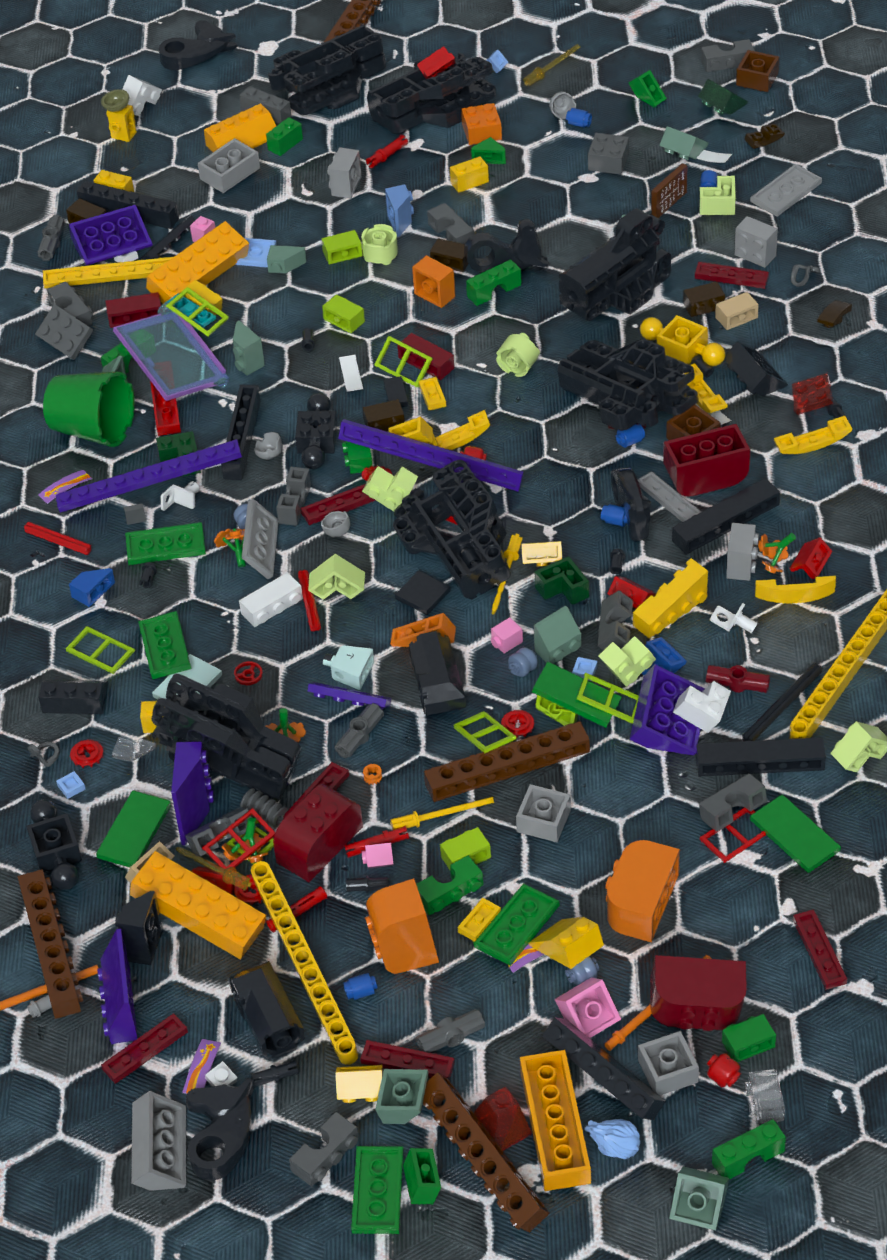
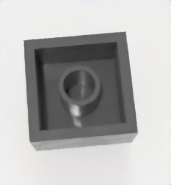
M595 133L588 152V170L622 175L629 154V137Z

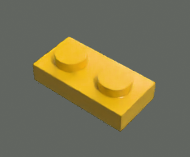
M437 377L420 380L419 388L428 411L446 407V400Z
M482 898L457 927L458 933L475 942L501 911V907Z

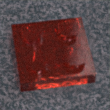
M828 373L792 384L794 407L797 415L833 404Z

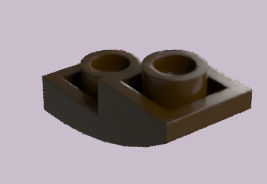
M770 124L762 126L760 132L747 133L745 141L754 149L779 140L785 133L778 125Z
M835 300L823 310L817 322L824 324L825 327H834L842 322L844 314L852 310V304Z

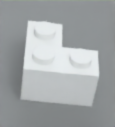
M128 75L122 89L129 94L128 105L133 106V112L136 116H140L146 101L156 105L162 89Z
M715 681L703 692L689 686L679 696L673 713L709 733L720 722L731 691Z

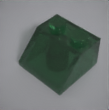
M707 79L698 95L699 98L703 99L702 103L710 108L713 105L715 107L714 110L722 115L724 112L731 115L748 103L745 99Z

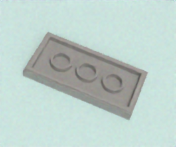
M794 164L751 196L750 202L778 217L822 183V178Z
M251 499L247 505L242 559L264 577L270 579L273 577L278 519L256 500Z

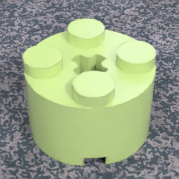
M376 224L374 228L369 229L368 227L363 231L361 238L365 261L389 265L398 254L396 231L394 232L391 226L385 224Z
M525 333L512 334L507 337L498 349L496 361L506 373L509 374L511 371L516 373L515 376L522 377L527 374L538 359L540 350L529 340L528 335Z

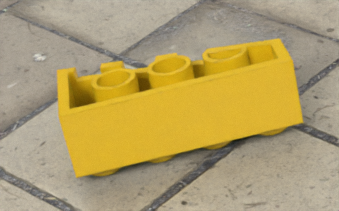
M692 558L686 562L688 566L683 571L678 570L673 574L675 578L668 585L664 583L659 587L655 597L651 595L633 612V626L649 639L655 634H659L669 624L676 622L682 615L690 612L693 607L706 600L708 570Z

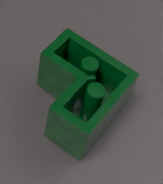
M193 431L156 438L160 462L197 451ZM201 470L185 474L182 476L201 473Z
M569 556L534 571L535 588L544 600L563 593L572 605L589 598V581Z

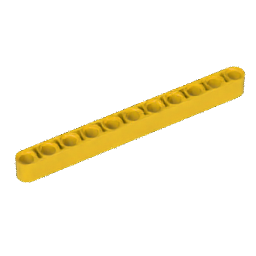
M887 589L791 722L789 739L812 737L887 631Z
M264 861L256 862L251 867L254 883L338 1059L345 1065L353 1064L358 1059V1051L345 1020L269 864ZM308 959L306 962H300L301 960ZM311 977H316L314 980H308ZM319 995H324L322 998H317ZM333 1012L331 1016H325L327 1013ZM336 1031H342L340 1034H334ZM345 1049H351V1051L343 1053Z

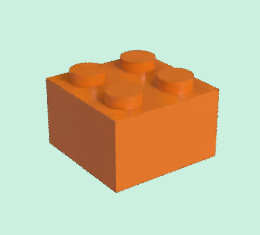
M494 103L461 109L462 126L469 145L479 144L490 137L495 141L502 140L501 121Z
M427 255L412 267L414 294L440 308L444 307L455 297L453 269Z

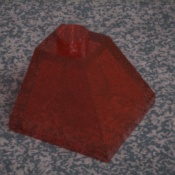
M506 1086L487 1096L474 1112L502 1150L531 1135V1130L518 1102Z

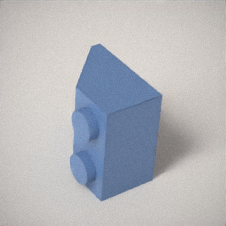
M405 184L385 189L387 216L393 231H396L397 237H400L411 224V215L414 214L413 206L410 204V201H413L412 193L407 190Z

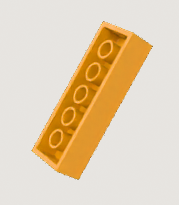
M224 221L147 275L146 289L151 293L159 292L160 302L166 306L165 302L176 294H180L195 279L201 284L207 285L234 266L240 258L248 256L249 242Z
M154 851L131 882L130 896L136 899L149 891H155L159 913L240 960L264 928L266 919L264 913Z
M565 1050L520 1057V1072L544 1191L591 1184V1167Z

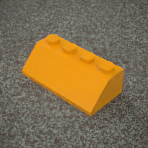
M260 103L204 129L205 143L212 152H215L235 138L253 149L267 142L266 134L275 128L276 124L270 112Z

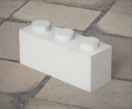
M287 572L239 600L241 614L256 627L302 600V588Z

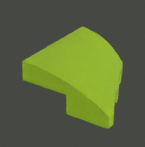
M537 695L535 706L537 710L564 726L576 723L578 714Z

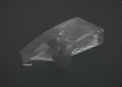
M118 737L112 757L132 762L154 750L156 743L139 738L138 742Z

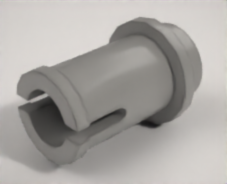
M49 995L35 1002L31 1001L30 1005L27 1006L33 1018L36 1016L40 1017L41 1013L52 1008Z

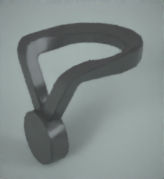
M794 265L791 273L792 284L797 287L805 285L810 271L819 273L820 268ZM798 269H806L804 280L797 283L796 274Z
M44 742L37 747L31 744L28 747L31 753L30 756L32 758L34 756L37 757L47 767H50L60 754L58 746L53 742ZM47 746L53 747L55 753L45 761L40 755V750Z

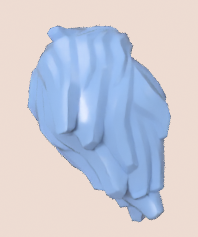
M614 1119L597 1123L590 1120L588 1126L585 1127V1131L590 1133L591 1138L596 1142L598 1149L603 1155L628 1159L639 1150L640 1135L637 1128L630 1121Z

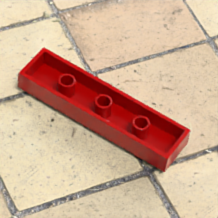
M171 362L154 364V372L169 391L175 390ZM150 381L158 436L181 433L176 398L165 401Z

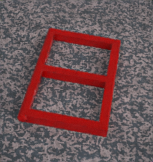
M744 807L733 815V821L747 812L752 815L755 811L752 810L750 812ZM730 824L727 825L725 828L743 843L742 846L727 856L707 840L717 833L714 829L701 836L700 841L717 855L723 863H726L766 836V833L763 831L748 841Z
M252 808L204 845L202 850L227 874L272 839L276 832ZM252 815L269 834L249 848L233 829ZM229 833L246 852L226 867L209 848Z

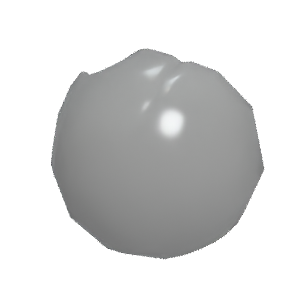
M561 91L550 99L549 107L557 118L566 119L568 110L576 108V103L569 93Z
M275 432L265 433L262 441H256L255 454L265 460L277 457L283 449L280 435Z
M345 511L331 512L321 521L322 529L328 536L341 537L350 528V518Z

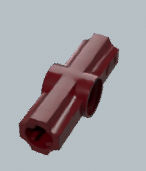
M709 665L706 683L715 681L720 685L729 686L733 692H743L747 689L767 693L770 675L748 672L741 665L731 668Z

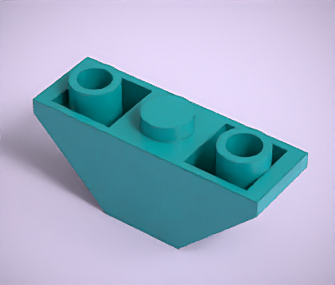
M179 293L173 296L167 302H165V304L167 305L169 302H171L177 295H179ZM185 297L173 305V307L187 317L200 307ZM204 309L193 321L204 328L214 321L216 316Z

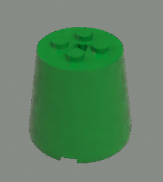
M122 372L57 375L50 380L44 394L43 414L45 422L51 430L105 446L116 447L127 437L125 434L126 429L132 425L135 406L132 384L127 382V376Z

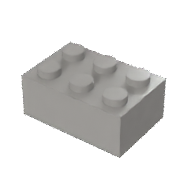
M234 138L198 162L200 180L225 193L260 169L258 152Z

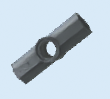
M53 215V217L49 218L47 227L42 230L43 238L38 249V257H41L43 260L49 261L53 258L56 248L60 246V236L65 221L59 215Z
M374 703L369 704L359 717L353 718L350 721V728L335 745V751L344 758L351 757L360 744H364L369 740V733L384 716L383 710Z
M476 1009L455 1019L453 1017H446L437 1024L436 1028L417 1036L416 1042L420 1051L432 1053L446 1045L448 1047H455L464 1040L465 1036L484 1028L485 1022L480 1011Z

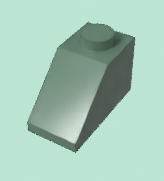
M270 245L267 256L268 273L286 274L305 264L307 261L305 247Z

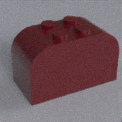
M737 424L665 441L663 463L678 493L687 497L696 496L740 483L749 472L750 448Z
M325 784L316 786L278 826L273 840L276 863L310 883L338 854L344 845L363 828L360 805Z
M655 955L650 977V1008L657 1021L669 1027H679L684 1030L696 1028L705 1031L723 1030L731 1024H736L746 995V961Z

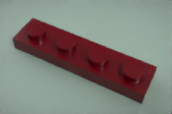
M698 262L695 271V279L763 289L766 288L769 278L768 271Z
M364 484L302 507L301 514L308 525H312L322 521L331 512H347L376 500L362 492L366 485Z
M331 762L284 814L283 819L316 786L325 784L336 791L349 777V770Z
M814 909L793 915V922L825 990L847 984V977Z
M173 1013L101 1064L102 1070L115 1084L188 1033L187 1027Z
M370 1040L366 1041L360 1058L361 1064L382 1065L384 1069L428 1070V1078H432L438 1072L449 1080L455 1064L453 1057Z

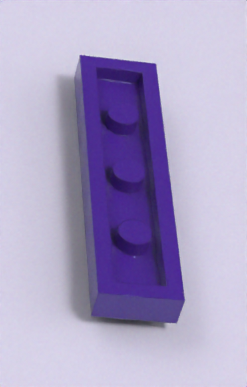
M317 682L309 683L307 690L312 692L315 697L325 698L326 695L332 696L334 701L345 702V699L351 700L352 704L364 706V703H374L381 710L384 707L390 706L392 699L390 697Z

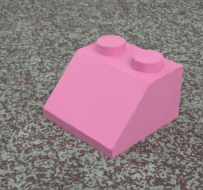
M591 977L555 999L563 1018L567 1019L589 1038L621 1020L602 979Z

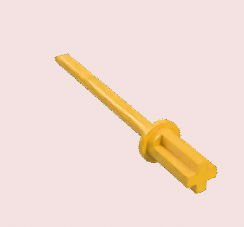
M519 534L511 535L508 548L504 552L509 569L511 568L512 561H516L519 558L518 552L523 539L519 537ZM506 581L498 586L497 595L492 606L493 615L498 609Z
M489 797L418 815L416 811H413V814L390 819L392 830L406 826V828L414 826L419 828L421 821L494 803V799Z

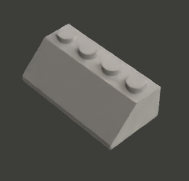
M148 1091L132 1103L131 1184L150 1191L177 1189L186 1186V1105L152 1091Z

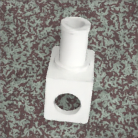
M191 481L185 488L173 484L161 495V510L165 511L174 502L190 509L195 508V493L199 491V485L196 482L194 483V481ZM168 495H170L169 500L166 503V498Z
M742 603L736 615L721 606H717L710 617L711 622L728 632L733 625H738L752 634L758 623L742 614V609L745 606L744 603ZM722 613L726 615L727 621H720L717 618V614Z

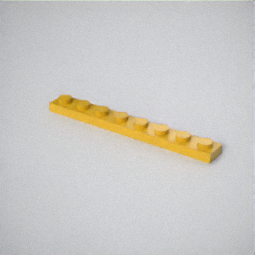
M173 257L43 270V285L45 289L63 282L73 286L147 278V275Z

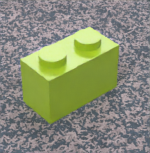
M355 230L321 238L323 253L329 265L362 256L361 241Z
M337 294L322 306L324 320L350 334L365 322L364 308Z
M478 827L465 831L463 834L440 844L441 858L449 870L451 864L466 856H469L475 864L491 858L490 844Z

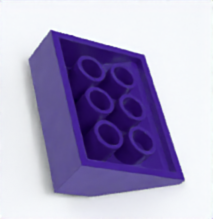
M136 205L69 224L71 239L85 265L153 246Z
M654 665L643 677L629 740L649 749L695 755L701 729L676 715L673 711L679 696L689 686L694 687L700 692H703L705 688Z
M176 742L171 794L181 845L188 843L185 835L198 829L210 812V804L214 803V790H211L212 778L208 777L210 775V766L206 764L207 750H203L202 742Z
M116 929L101 957V968H97L99 981H103V986H99L101 999H105V1004H101L103 1018H107V1022L103 1023L104 1035L109 1036L111 1044L138 1039L130 966L121 929Z

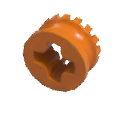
M369 764L363 769L364 781L369 785L377 784V782L380 783L382 780L380 766Z

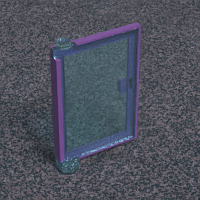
M169 302L160 306L157 315L114 327L113 332L165 401L216 385L219 388H223L229 381L225 368L191 324L166 307Z

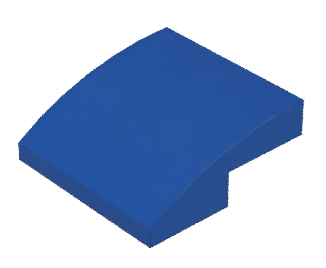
M662 637L647 641L645 647L653 654L656 660L642 674L645 675L654 665L675 673L687 661Z

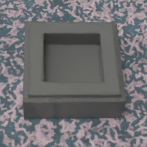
M143 503L124 507L127 525L146 521Z

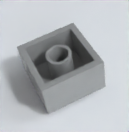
M339 147L337 153L334 154L333 162L328 166L327 174L330 175L329 188H331L332 196L352 198L361 179L359 150Z
M747 216L736 227L735 256L765 268L776 257L778 228Z
M732 523L727 552V579L750 581L751 573H755L756 561H753V559L756 560L758 557V547H755V545H758L759 533H755L756 525Z
M530 784L516 815L517 832L558 842L571 811L570 794Z
M681 1031L638 1045V1062L652 1090L659 1096L698 1083L699 1067Z

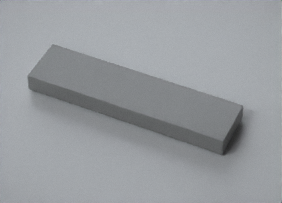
M652 471L638 479L640 488L680 521L684 522L692 516L701 513L699 509Z

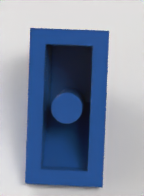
M107 568L81 572L69 584L72 598L90 607L115 583L113 570Z

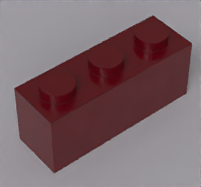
M159 292L105 301L110 328L161 314L160 317H163Z
M410 333L401 341L433 358L426 373L442 380L455 368L454 354L428 342L422 337ZM398 345V358L402 360L407 349ZM411 351L406 362L422 370L427 359Z

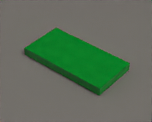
M202 522L125 533L129 565L206 555Z
M177 611L138 621L152 680L192 669Z
M547 661L533 687L532 693L606 728L613 716L612 714L577 700L583 678ZM587 681L583 696L605 705L609 694L608 690L590 681ZM614 693L609 707L616 710L621 696Z
M132 790L96 853L97 858L130 868L144 855L169 811L171 801Z
M783 794L750 816V821L762 832L764 831L773 842L807 873H810L841 850L839 844Z
M523 883L474 942V948L511 966L560 906L559 900Z
M357 1146L351 1225L352 1234H399L403 1146Z

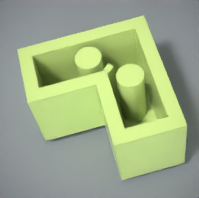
M717 176V187H700V215H735V176Z
M378 466L370 475L362 492L394 511L402 503L403 498L410 494L418 476L404 467H401L396 475L393 476Z
M334 554L310 572L308 591L323 600L336 590L352 599L364 590L365 572L337 554Z
M635 636L622 649L612 642L598 655L609 670L626 687L635 682L638 676L645 669L651 667L656 660L653 654Z
M856 721L848 728L846 735L836 743L831 754L846 770L858 772L869 757L881 759L887 752V736L878 727Z

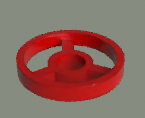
M252 661L243 662L234 670L235 680L242 685L256 684L263 675L261 666ZM251 666L250 669H245L242 673L237 674L240 668ZM255 667L260 670V674L256 679L254 674Z

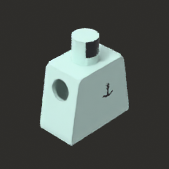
M344 645L339 648L336 655L326 653L323 659V665L331 667V674L334 680L361 690L374 664L373 649Z

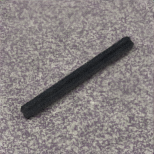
M813 663L742 735V740L755 741L822 672L821 665Z

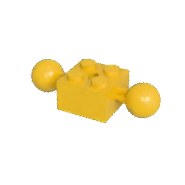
M678 315L665 328H663L661 321L654 317L646 318L640 325L641 335L649 341L657 340V344L665 348L667 356L686 364H690L692 359L698 354L702 355L703 361L709 366H718L724 361V348L718 343L708 344L707 327Z

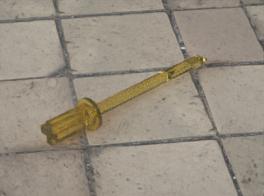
M576 44L545 67H536L532 73L523 79L524 84L531 86L539 79H544L546 71L571 55L581 46Z
M176 847V851L223 875L225 883L233 884L243 890H246L247 886H251L250 878L238 873L235 868L229 867L225 870L184 848Z

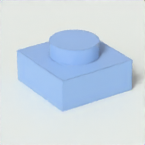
M499 50L494 51L486 60L492 64V68L496 73L501 71L508 63Z
M578 657L572 673L583 679L585 673L594 676L597 669V661Z
M75 771L56 781L57 786L67 799L85 790V784Z

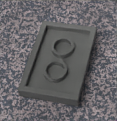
M54 304L35 335L75 360L92 334L93 329Z

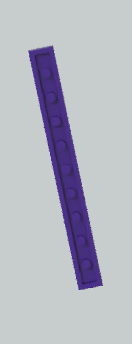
M343 419L341 422L338 439L440 469L453 461L463 460L478 480L514 491L520 490L523 471ZM458 467L454 472H461L464 467Z
M238 440L229 441L55 494L57 507L61 513L241 458Z

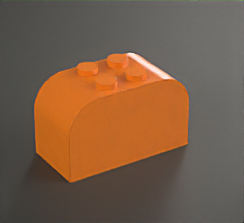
M647 840L635 841L626 846L620 859H616L614 863L613 876H609L606 882L607 919L613 930L620 934L652 943L679 876L680 849Z
M414 879L382 888L368 898L366 907L369 916L365 917L377 958L378 960L383 959L385 968L389 972L397 974L439 963L426 912Z

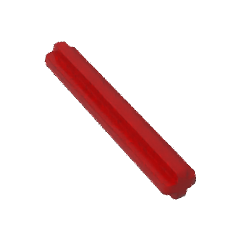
M27 522L24 525L26 533L79 553L89 555L92 550L91 545L35 523Z
M300 570L298 578L302 588L310 630L312 632L319 631L321 624L314 594L308 591L309 573L307 570Z

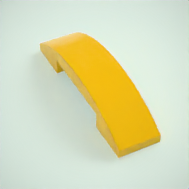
M691 364L694 368L695 376L687 385L697 391L699 398L697 405L707 413L727 408L723 398L719 394L715 395L703 380V373L698 366Z
M485 410L467 417L469 423L437 437L432 434L431 445L454 450L471 442L490 426Z
M846 416L827 421V427L796 437L791 432L774 438V442L781 454L807 453L837 442L852 431V427Z
M836 576L815 577V583L776 585V579L756 580L755 597L770 602L787 604L819 600L835 592Z

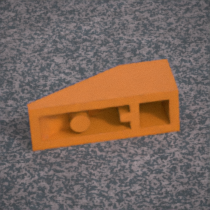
M444 613L393 629L390 644L392 647H409L412 641L413 644L417 641L416 637L420 634L434 631L439 632L444 638V635L448 636L450 643H454L456 627Z

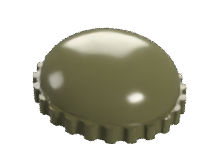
M117 89L105 94L101 99V104L108 111L118 112L128 105L130 97L127 91Z

